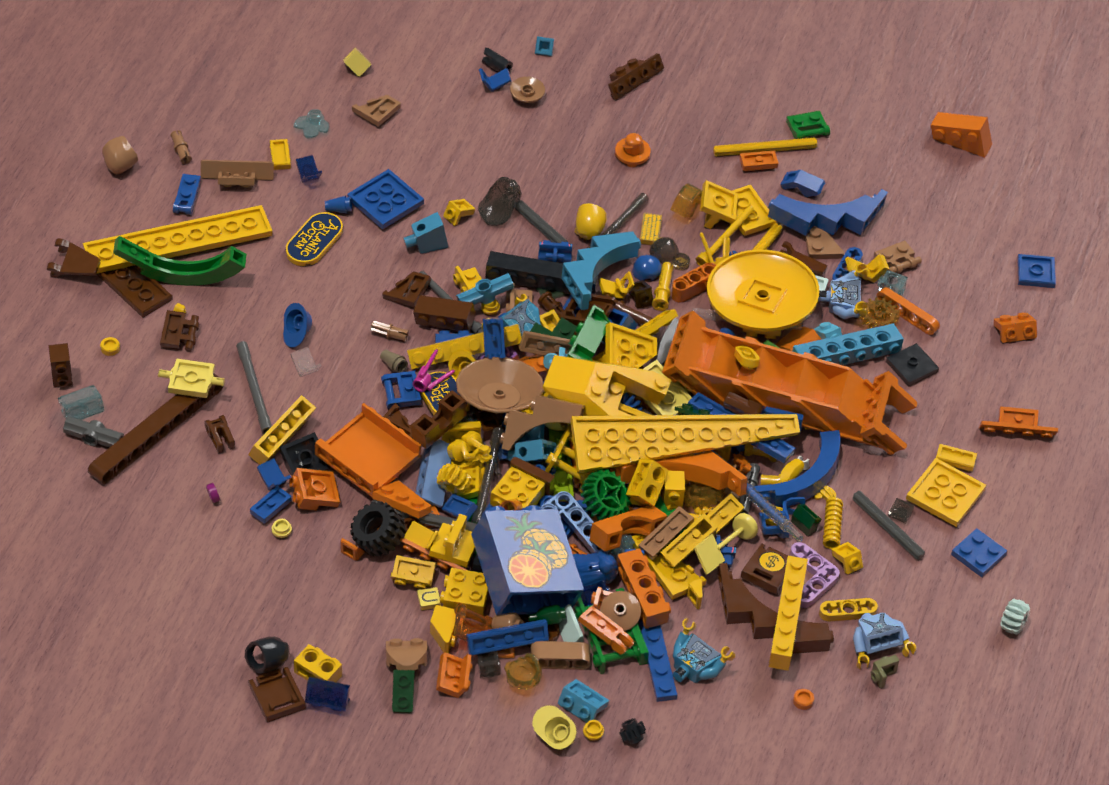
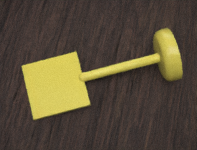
M740 513L735 516L732 522L734 533L720 544H717L713 534H711L694 547L706 575L725 561L720 549L736 536L744 540H750L756 536L758 526L750 515Z

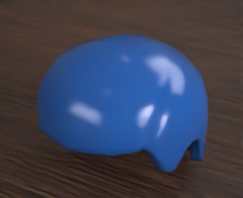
M641 255L634 262L632 273L640 281L645 279L653 281L660 276L662 266L659 259L655 256Z

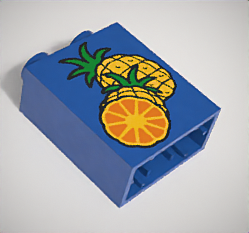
M531 505L522 510H505L501 506H494L482 513L471 535L496 615L511 612L534 614L541 607L558 605L560 608H564L570 604L573 608L583 593L584 587L558 509L541 510L540 506Z

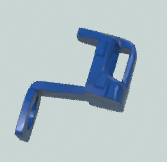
M805 497L788 498L786 501H783L782 511H775L785 524L781 523L778 526L767 527L766 519L775 517L769 512H760L759 523L763 535L776 534L780 538H789V514L792 515L795 509L787 506L794 502L805 504Z

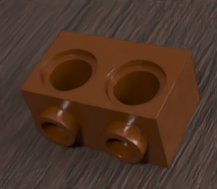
M68 343L48 345L53 388L73 386Z

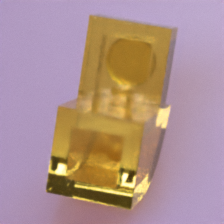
M689 183L684 185L677 194L670 210L685 218L692 217L697 205L701 204L702 190Z

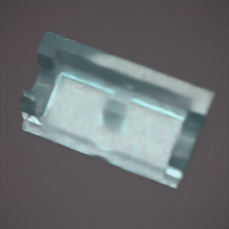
M94 385L58 397V402L62 407L61 413L65 419L71 416L82 420L104 412L102 396Z

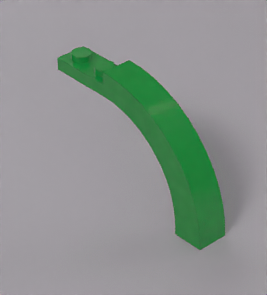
M121 236L115 239L113 254L140 267L142 275L157 281L185 286L207 285L226 280L245 268L247 256L246 253L230 246L223 253L209 259L178 261L151 253Z

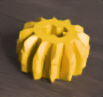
M446 463L437 473V483L441 485V488L452 494L461 495L470 485L471 476L467 474L466 470L461 469V467L455 464Z

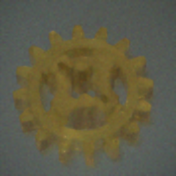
M875 297V301L869 298L868 303L865 302L868 306L865 308L866 315H859V320H862V325L867 324V329L893 323L896 326L899 322L900 310H897V305H891V300L885 302V298L879 300L878 297Z
M690 481L691 485H685L684 504L687 507L692 506V509L699 507L702 510L705 506L710 508L711 504L717 505V501L723 500L722 496H725V489L717 490L713 487Z

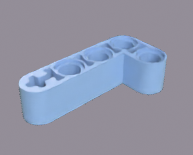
M560 492L541 506V510L558 509L560 518H563L591 553L603 551L602 549L598 550V546L589 540L590 536L584 535V530H591L592 523L594 522L570 493ZM561 499H565L569 502V504L567 506H561L558 503V501ZM577 514L581 517V520L573 521L571 516Z

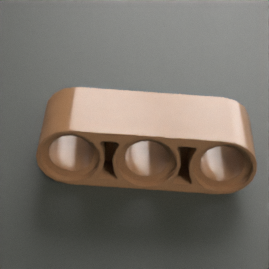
M534 642L531 644V666L537 669H587L590 667V646L583 642Z

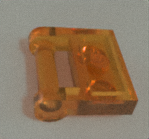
M457 603L454 608L456 617L453 636L467 642L466 634L492 629V617L488 615L483 616L466 608L465 604Z

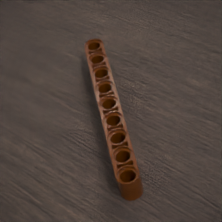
M212 385L209 388L207 398L176 394L92 461L88 467V473L102 484L108 483L217 395L224 386Z

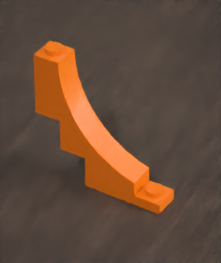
M711 450L695 456L687 454L654 460L669 471H684L685 480L701 483L717 490L728 487L739 496L746 494L748 477ZM638 463L613 467L610 469V472L615 471L616 476H621L620 480L622 482L629 483L632 480Z

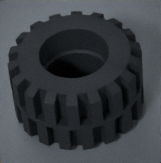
M374 501L370 505L366 504L362 510H358L357 516L353 517L354 522L350 525L352 528L350 530V534L353 536L352 539L371 556L376 555L380 557L382 554L387 555L389 551L393 552L396 549L395 547L401 544L400 539L404 538L405 534L403 532L406 531L405 522L386 502L378 501L376 503Z

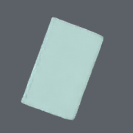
M569 604L565 607L566 620H562L559 623L563 642H583V633L572 606Z

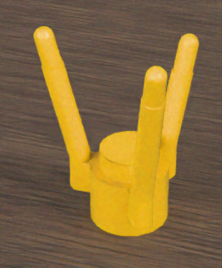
M700 233L710 263L717 265L729 257L730 238L723 237V257L715 258L716 261L714 262L704 234Z

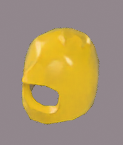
M590 203L579 206L576 216L575 234L586 240H591L592 236H599L607 220L605 210L598 205Z

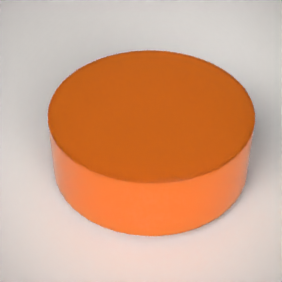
M799 689L794 693L793 703L798 709H810L814 703V695L810 690Z

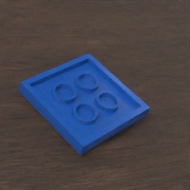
M387 169L347 194V197H351L352 204L382 230L424 204V198L390 169Z

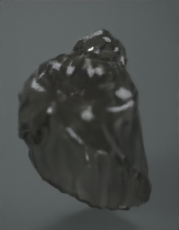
M500 177L489 188L486 196L478 206L480 216L487 225H503L510 219L514 208L522 196L519 184L508 177Z

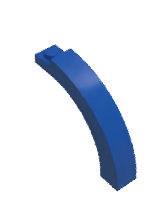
M839 430L820 432V454L808 471L795 479L783 483L754 486V492L766 504L774 503V506L781 508L783 501H786L788 498L805 497V500L816 495L829 483L837 469L840 454ZM753 499L754 505H759L758 502H756V501ZM794 502L789 506L798 504L799 502Z

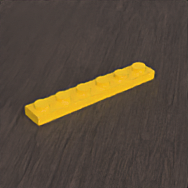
M519 324L504 327L505 347L520 344L522 337ZM483 332L407 350L411 369L425 366L436 349L438 353L432 364L449 361L451 355L459 350L468 351L471 355L484 352Z

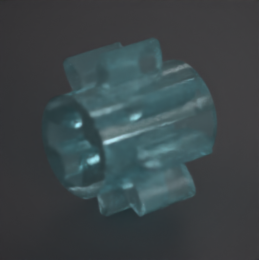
M622 535L620 547L611 549L614 556L624 553L625 549H633L632 547L635 542L631 535Z

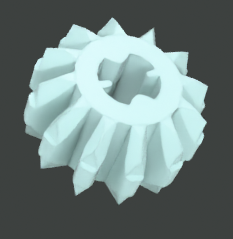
M1019 599L1009 601L1001 618L1002 629L1011 634L1020 633L1023 627H1025L1029 616V604Z

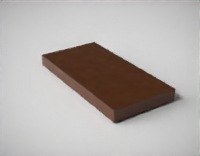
M136 265L97 273L142 318L173 300V296L156 280L142 275L141 268Z

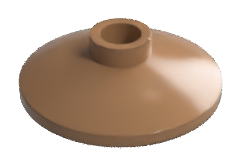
M520 77L512 82L510 93L518 101L532 103L544 96L545 86L534 77Z
M616 591L609 594L603 600L600 612L623 628V631H627L638 623L641 616V606L637 598L631 593ZM617 607H624V611L617 612Z

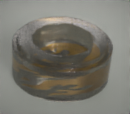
M676 253L672 256L671 265H673L674 269L682 271L689 267L690 258L687 254Z

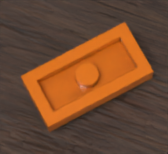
M775 151L740 153L739 159L743 171L778 168L779 163Z

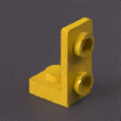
M879 254L867 264L865 270L868 274L862 278L875 283L890 269L885 256ZM850 257L845 258L849 272L855 270L856 265L861 263Z

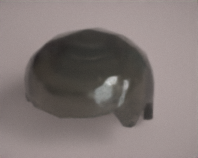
M660 237L652 243L649 253L663 264L675 259L679 253V248L672 238Z

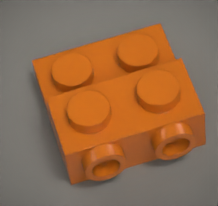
M297 468L289 479V486L294 488L292 499L294 503H297L298 509L317 510L319 505L339 506L340 499L332 471Z

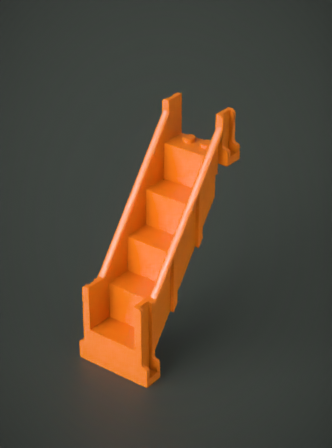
M691 311L679 318L662 373L674 383L679 381L692 394L696 395L699 392L723 406L726 396L729 392H732L747 400L751 399L764 405V409L767 406L802 414L804 416L802 427L820 432L839 430L840 437L882 448L889 455L906 449L907 444L883 424L882 419L886 404L894 406L899 412L904 414L915 409L917 401L898 384V379L890 371L876 376L872 384L868 379L863 380L850 367L818 359L814 354L807 352L799 354L760 343L752 337L746 336L744 339L708 329L705 325V320L695 311ZM737 346H747L754 349L760 357L759 366L753 370L743 368V365L734 356L735 348Z

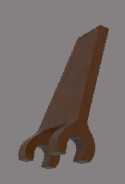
M56 239L55 247H59L58 252L66 253L62 266L53 262L48 263L47 271H51V277H58L61 274L96 276L101 262L99 257L65 239Z
M784 241L782 247H785L787 251L782 249L779 251L797 258L807 265L814 274L822 275L828 266L795 251L787 241Z

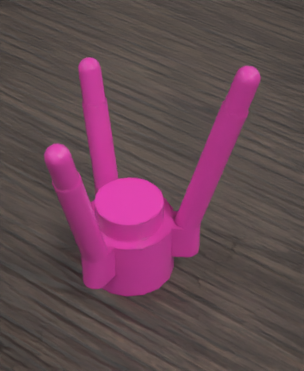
M437 349L433 352L427 364L421 367L412 383L413 387L419 392H424L426 389L431 391L434 386L455 373V370H451L431 383L432 378L426 372L438 353Z

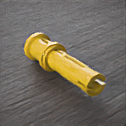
M670 262L662 264L659 284L654 290L655 298L652 301V306L658 311H664L669 306L668 298L671 295L669 286L673 271V265Z

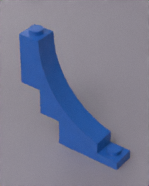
M881 189L872 198L864 195L850 202L831 205L805 203L779 194L768 205V209H770L768 217L805 236L814 226L834 235L841 225L861 235L884 206L888 192Z

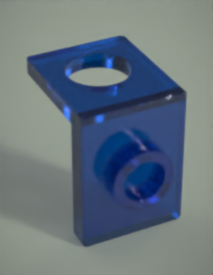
M313 155L295 160L302 183L319 179L322 175V170H317Z

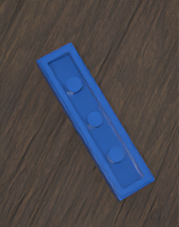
M545 619L466 634L468 654L470 655L529 645L537 641H549L548 626Z

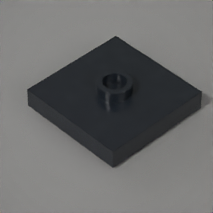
M917 343L886 358L887 364L907 386L913 385L939 371V367Z

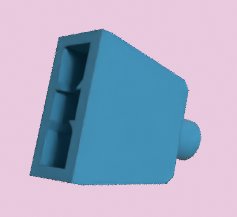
M438 212L411 225L413 234L403 238L406 248L416 245L420 253L448 248L444 225Z
M543 439L516 443L515 449L508 451V459L511 462L513 457H518L532 465L545 464L551 452L554 453L556 443Z

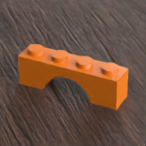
M645 506L592 523L589 540L604 551L620 547L622 535L637 533L648 536L668 515L655 506Z

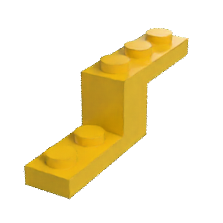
M730 493L707 515L703 513L663 549L660 555L675 568L694 551L695 546L709 535L713 534L715 536L745 507Z

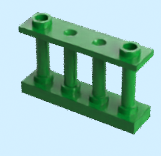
M624 588L616 589V591H625ZM579 597L574 607L576 618H579L589 607L593 606H584L581 597ZM620 606L619 612H623L624 607ZM638 623L633 628L625 631L631 636L634 644L631 649H627L622 655L617 652L603 655L600 646L608 644L601 638L597 639L592 631L581 624L593 653V664L595 667H598L600 674L605 673V664L607 662L629 657L637 658L639 665L647 664L649 651Z

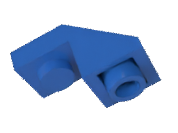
M803 170L787 172L780 185L783 189L798 187L804 197L819 195L826 182Z

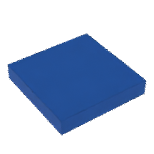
M1018 254V285L1055 288V257Z

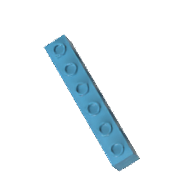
M893 323L795 345L792 352L799 354L807 352L814 354L818 359L846 365L895 354L901 351L904 338Z

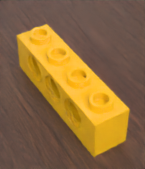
M301 395L254 444L248 455L259 465L271 460L280 450V447L285 445L312 416L316 407Z

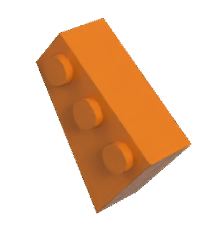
M938 112L930 125L933 139L985 158L992 146L987 117Z

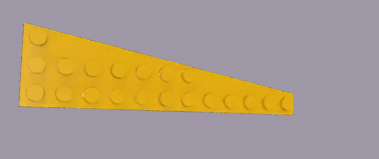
M797 414L572 416L570 419L577 474L639 463L640 459L659 460L790 437L800 433Z

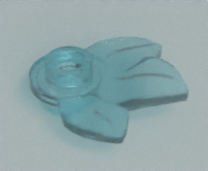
M313 109L308 112L307 116L297 118L293 127L303 129L304 136L310 139L316 137L319 132L327 133L329 123L324 120V115L320 110Z

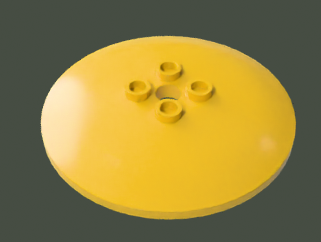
M748 250L733 254L715 266L708 278L707 296L716 313L729 323L748 330L770 332L793 327L807 319L817 306L819 284L811 269L793 256L773 250Z

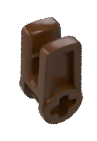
M224 415L212 421H204L206 432L218 453L223 451V443L220 436H223L224 442L229 449L235 448V441Z

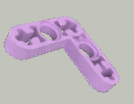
M797 542L792 545L790 556L808 559L806 570L814 575L803 585L802 598L804 599H801L800 603L801 608H809L838 582L840 572L835 565L809 546ZM817 561L820 563V565L815 567L812 566L809 562ZM817 583L822 585L823 588L818 590L813 588L812 585Z

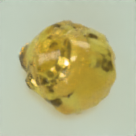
M526 653L524 657H519L515 661H508L504 667L507 683L517 689L529 690L537 686L541 681L542 668L534 654Z

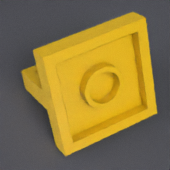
M706 180L702 186L700 211L706 213L704 227L711 229L715 223H719L720 219L732 224L736 220L738 193Z
M459 514L457 520H453L451 525L442 523L430 548L429 556L468 567L476 548L471 535L472 531L466 530L467 516Z

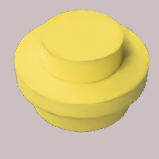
M278 519L272 525L273 535L279 538L289 536L292 531L291 524L286 519Z

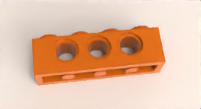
M640 548L617 554L618 571L628 593L634 595L640 603V618L645 629L668 623L671 607L663 598V590L656 583V576L654 571H651L649 568L647 556H643Z

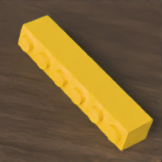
M788 556L768 666L770 668L789 671L808 559Z

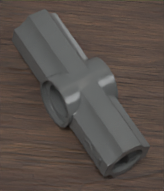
M71 416L67 417L63 427V433L82 438L84 443L90 446L101 444L111 447L124 436V433L105 428L104 424L100 421L91 420L89 423Z

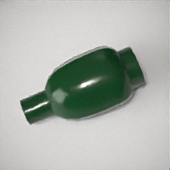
M558 605L541 607L537 613L528 614L529 622L545 619L547 625L559 624L562 620H566L565 607L560 608Z

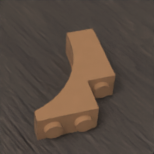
M540 395L536 396V399H533L531 403L533 414L510 410L509 413H506L504 419L506 430L505 433L502 432L500 444H503L502 449L513 450L515 444L527 432L540 425L551 422L571 423L570 419L572 416H583L585 405Z

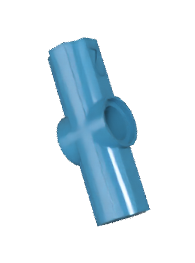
M507 273L491 281L488 279L479 280L474 288L460 293L456 297L458 301L472 302L474 305L480 302L489 304L495 300L496 295L514 288V284Z

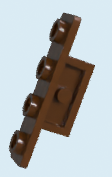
M656 53L645 61L633 58L628 60L624 66L616 68L615 72L609 75L612 82L608 84L612 99L617 100L663 70L664 65L660 54Z

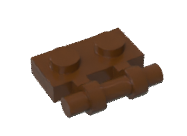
M167 310L160 346L179 349L180 343H185V350L192 351L193 346L196 344V331H198L200 325L198 322L199 316L192 315L191 320H187L185 312ZM184 328L189 329L188 335L182 334Z

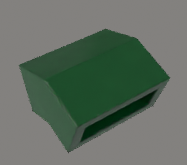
M799 504L791 518V522L807 537L817 531V527L822 520L805 504Z

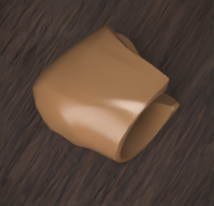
M124 136L109 140L102 149L105 164L114 174L123 173L138 161L137 153Z

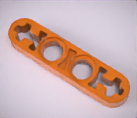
M884 287L877 293L876 298L880 304L926 334L933 335L940 328L936 318L893 290Z

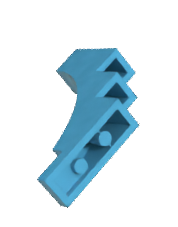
M633 231L592 236L591 248L578 249L576 261L563 263L562 280L581 310L588 309L589 301H591L593 281L603 269L618 261L638 257L641 242Z

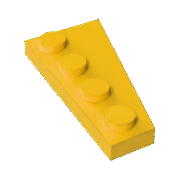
M636 534L630 537V543L635 549H639L638 545L647 536ZM661 555L654 560L647 556L650 570L654 571L657 580L672 600L686 594L689 583L701 578L702 586L706 585L707 580L703 576L699 577L689 564L686 566L683 562H680L673 568Z

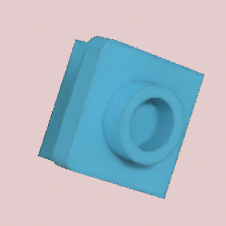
M823 322L814 328L821 339L842 335L841 327L830 322Z

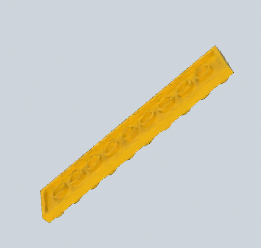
M262 205L118 236L158 256L171 258L273 236V231ZM118 236L83 243L84 250L99 257L101 260L97 273L134 266L131 262L113 254L115 239Z

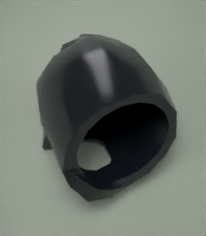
M269 636L250 642L245 649L244 657L247 664L259 674L277 670L284 665L289 658L290 647L287 642L280 638ZM256 646L263 653L264 663L259 664L254 659L253 651Z

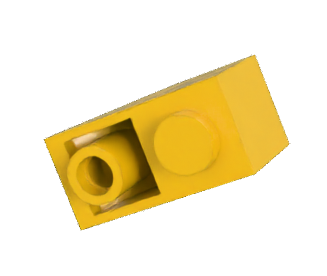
M436 605L430 620V634L442 651L449 654L450 648L455 646L457 639L455 633L460 631L462 619H459V610Z

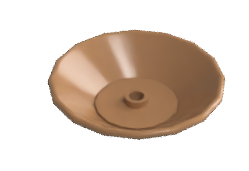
M487 357L473 361L460 371L456 379L457 392L468 404L479 410L492 413H509L510 410L521 411L531 407L532 400L536 399V396H542L544 391L542 389L543 379L533 367L522 361L506 357H492V359Z

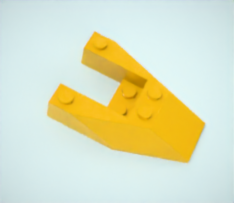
M554 355L542 389L554 399L585 405L583 416H631L618 410L624 390L658 405L666 396L671 379L654 371Z

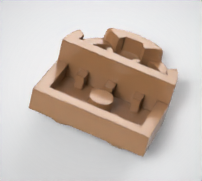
M394 638L386 641V665L388 667L396 665L397 670H417L418 665L426 666L427 640L423 641L420 638H413L410 641H402L401 639Z

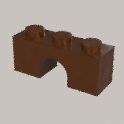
M453 390L438 401V410L432 418L424 413L411 424L412 438L425 449H428L467 415L466 400Z

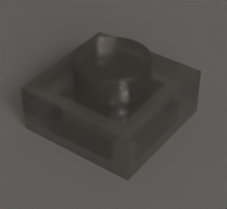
M896 498L889 510L888 516L907 523L915 505Z

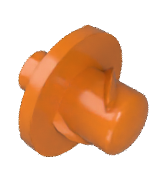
M637 133L628 134L626 138L618 141L615 146V156L621 162L627 164L628 167H636L650 158L651 149L649 144Z

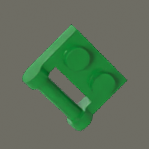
M820 111L787 116L786 122L794 139L830 135V127L826 124Z

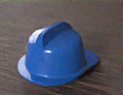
M299 303L290 304L284 313V342L288 347L295 348L302 343L305 335L312 327V316Z

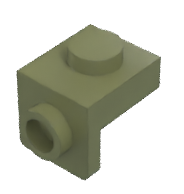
M896 655L885 656L873 663L871 678L878 684L880 689L885 687L888 675L897 673L898 657Z

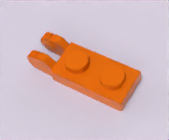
M594 606L589 607L578 619L581 624L611 645L612 649L621 655L627 651L626 647L629 648L634 644L631 636L624 632L623 628Z

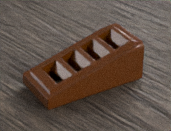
M470 405L475 421H480L481 435L484 441L501 437L502 425L496 414L488 411L478 413L482 410Z

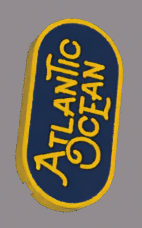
M328 212L312 215L286 244L288 260L298 266L316 264L341 237L343 233L341 219L337 215Z
M446 372L429 373L432 378L431 383L445 375ZM453 375L434 386L431 391L426 389L424 392H420L433 415L438 410V401L453 390L460 396L457 392L456 378ZM466 402L467 411H469V410H470V404H468V403Z

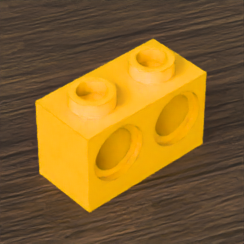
M640 459L626 495L641 505L655 506L669 470L654 460Z
M668 471L662 486L661 498L669 511L677 509L679 506L683 508L685 493L684 471Z
M308 644L294 659V672L325 692H328L342 677V664L336 658L326 655L320 648H315Z

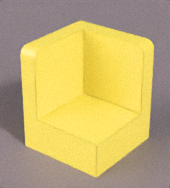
M356 47L343 59L344 63L357 76H361L371 66L370 61Z

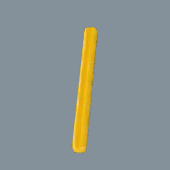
M802 138L716 145L713 148L714 156H725L763 151L811 149L817 147V139Z

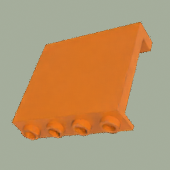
M363 403L361 413L326 442L321 438L315 442V455L372 497L373 491L390 484L421 457V444L408 436L404 430L393 425L389 419L378 414L374 408Z

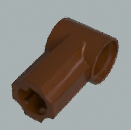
M729 392L726 396L723 407L740 415H758L762 413L765 407L754 400H747L732 392Z

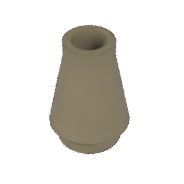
M387 349L382 351L380 359L386 363L393 373L406 370L408 362L404 356L390 352Z

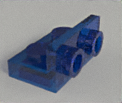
M309 677L305 703L315 707H328L334 711H346L350 703V685Z

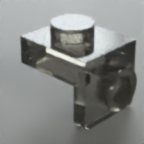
M497 651L477 654L480 678H492L501 675Z

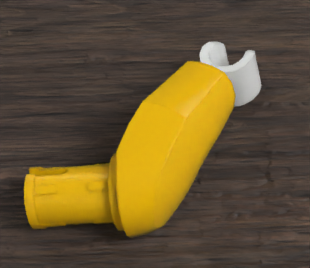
M798 456V459H794L786 464L779 476L762 474L761 485L783 483L797 478L803 470L809 468V459L803 461V457Z

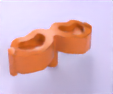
M733 454L734 464L740 468V472L748 473L752 467L748 460L740 454Z

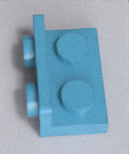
M575 679L563 687L558 704L587 723L590 720H594L596 714L605 709L610 700Z

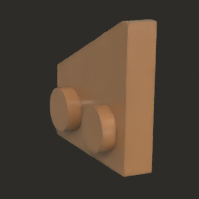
M384 95L378 99L368 100L367 104L359 107L357 104L353 105L352 112L379 127L401 108V102L389 95Z
M813 227L805 236L808 257L813 259L843 258L844 251L826 231Z

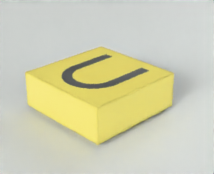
M437 587L417 590L421 610L434 609L436 605L441 606Z

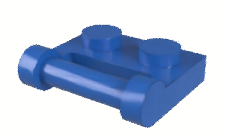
M415 371L385 374L381 377V382L386 391V406L388 410L395 403L399 407L421 405L420 392L412 384L416 378ZM397 382L400 398L394 397L392 383Z

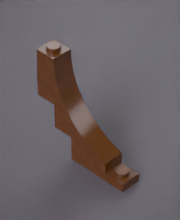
M720 563L717 577L726 624L751 623L753 639L773 638L778 613L765 606L752 595L741 579H733L732 571L728 570L727 563ZM798 620L792 654L829 651L830 644L834 642L833 631L829 630L828 623Z

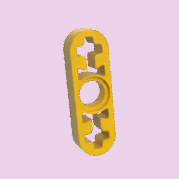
M871 598L825 601L820 606L819 616L827 622L861 619L865 613L875 615L878 604ZM851 607L854 611L852 613H847L843 610V608Z

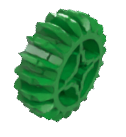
M608 469L603 471L597 470L588 475L583 481L584 485L580 488L583 491L580 496L584 498L582 503L587 505L586 510H590L591 516H596L597 521L626 513L629 510L628 507L632 504L629 501L630 497L626 495L628 490L625 487L626 482H622L620 480L621 476H616L615 471L609 472Z

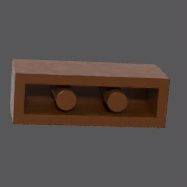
M423 295L419 296L413 311L415 322L418 325L457 331H470L476 316L472 302Z

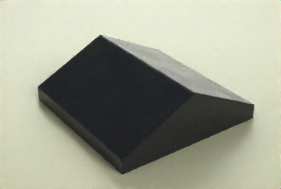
M315 432L280 447L285 467L291 476H293L297 468L322 471L331 468V466L315 455V442L318 441Z

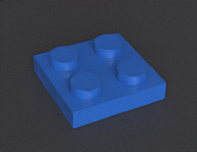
M976 528L952 550L951 555L980 577H983L1007 555V550Z

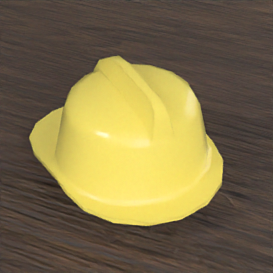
M550 705L543 706L536 711L533 716V728L538 736L554 749H564L574 743L577 732L576 725L565 713L557 707Z

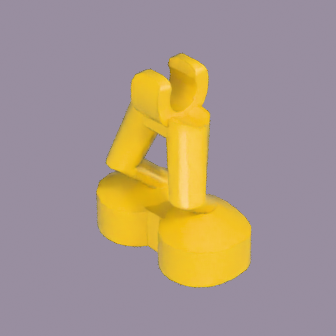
M469 431L461 437V440L457 439L447 447L449 457L458 462L463 460L468 462L477 459L487 462L493 458L492 455H489L491 452L490 446L483 445L480 433L475 431Z

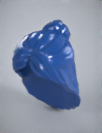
M599 551L598 553L573 554L584 587L583 592L609 584L616 578L618 563L614 556L608 552Z

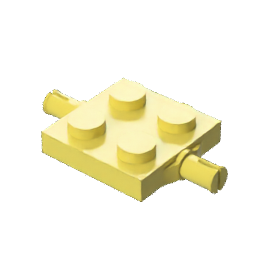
M176 359L175 366L171 371L159 369L158 377L170 379L168 393L207 398L209 388L212 385L224 386L225 378L213 377L215 364Z

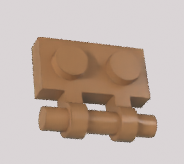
M906 241L874 252V258L879 254L885 256L890 269L888 271L889 275L899 274L904 269H912L917 264L922 263L920 256L914 258L915 252Z

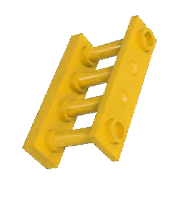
M564 423L567 427L554 453L551 452L545 462L548 465L545 471L549 472L553 465L579 479V482L584 485L583 481L588 475L596 471L577 474L576 468L558 459L561 452L575 460L574 450L564 445L567 439L573 442L571 423Z

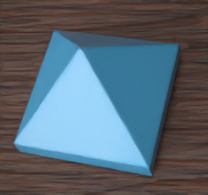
M537 36L535 54L552 56L554 39Z

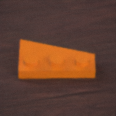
M399 480L373 491L372 499L382 501L383 503L386 502L391 507L418 519L431 513L432 505Z

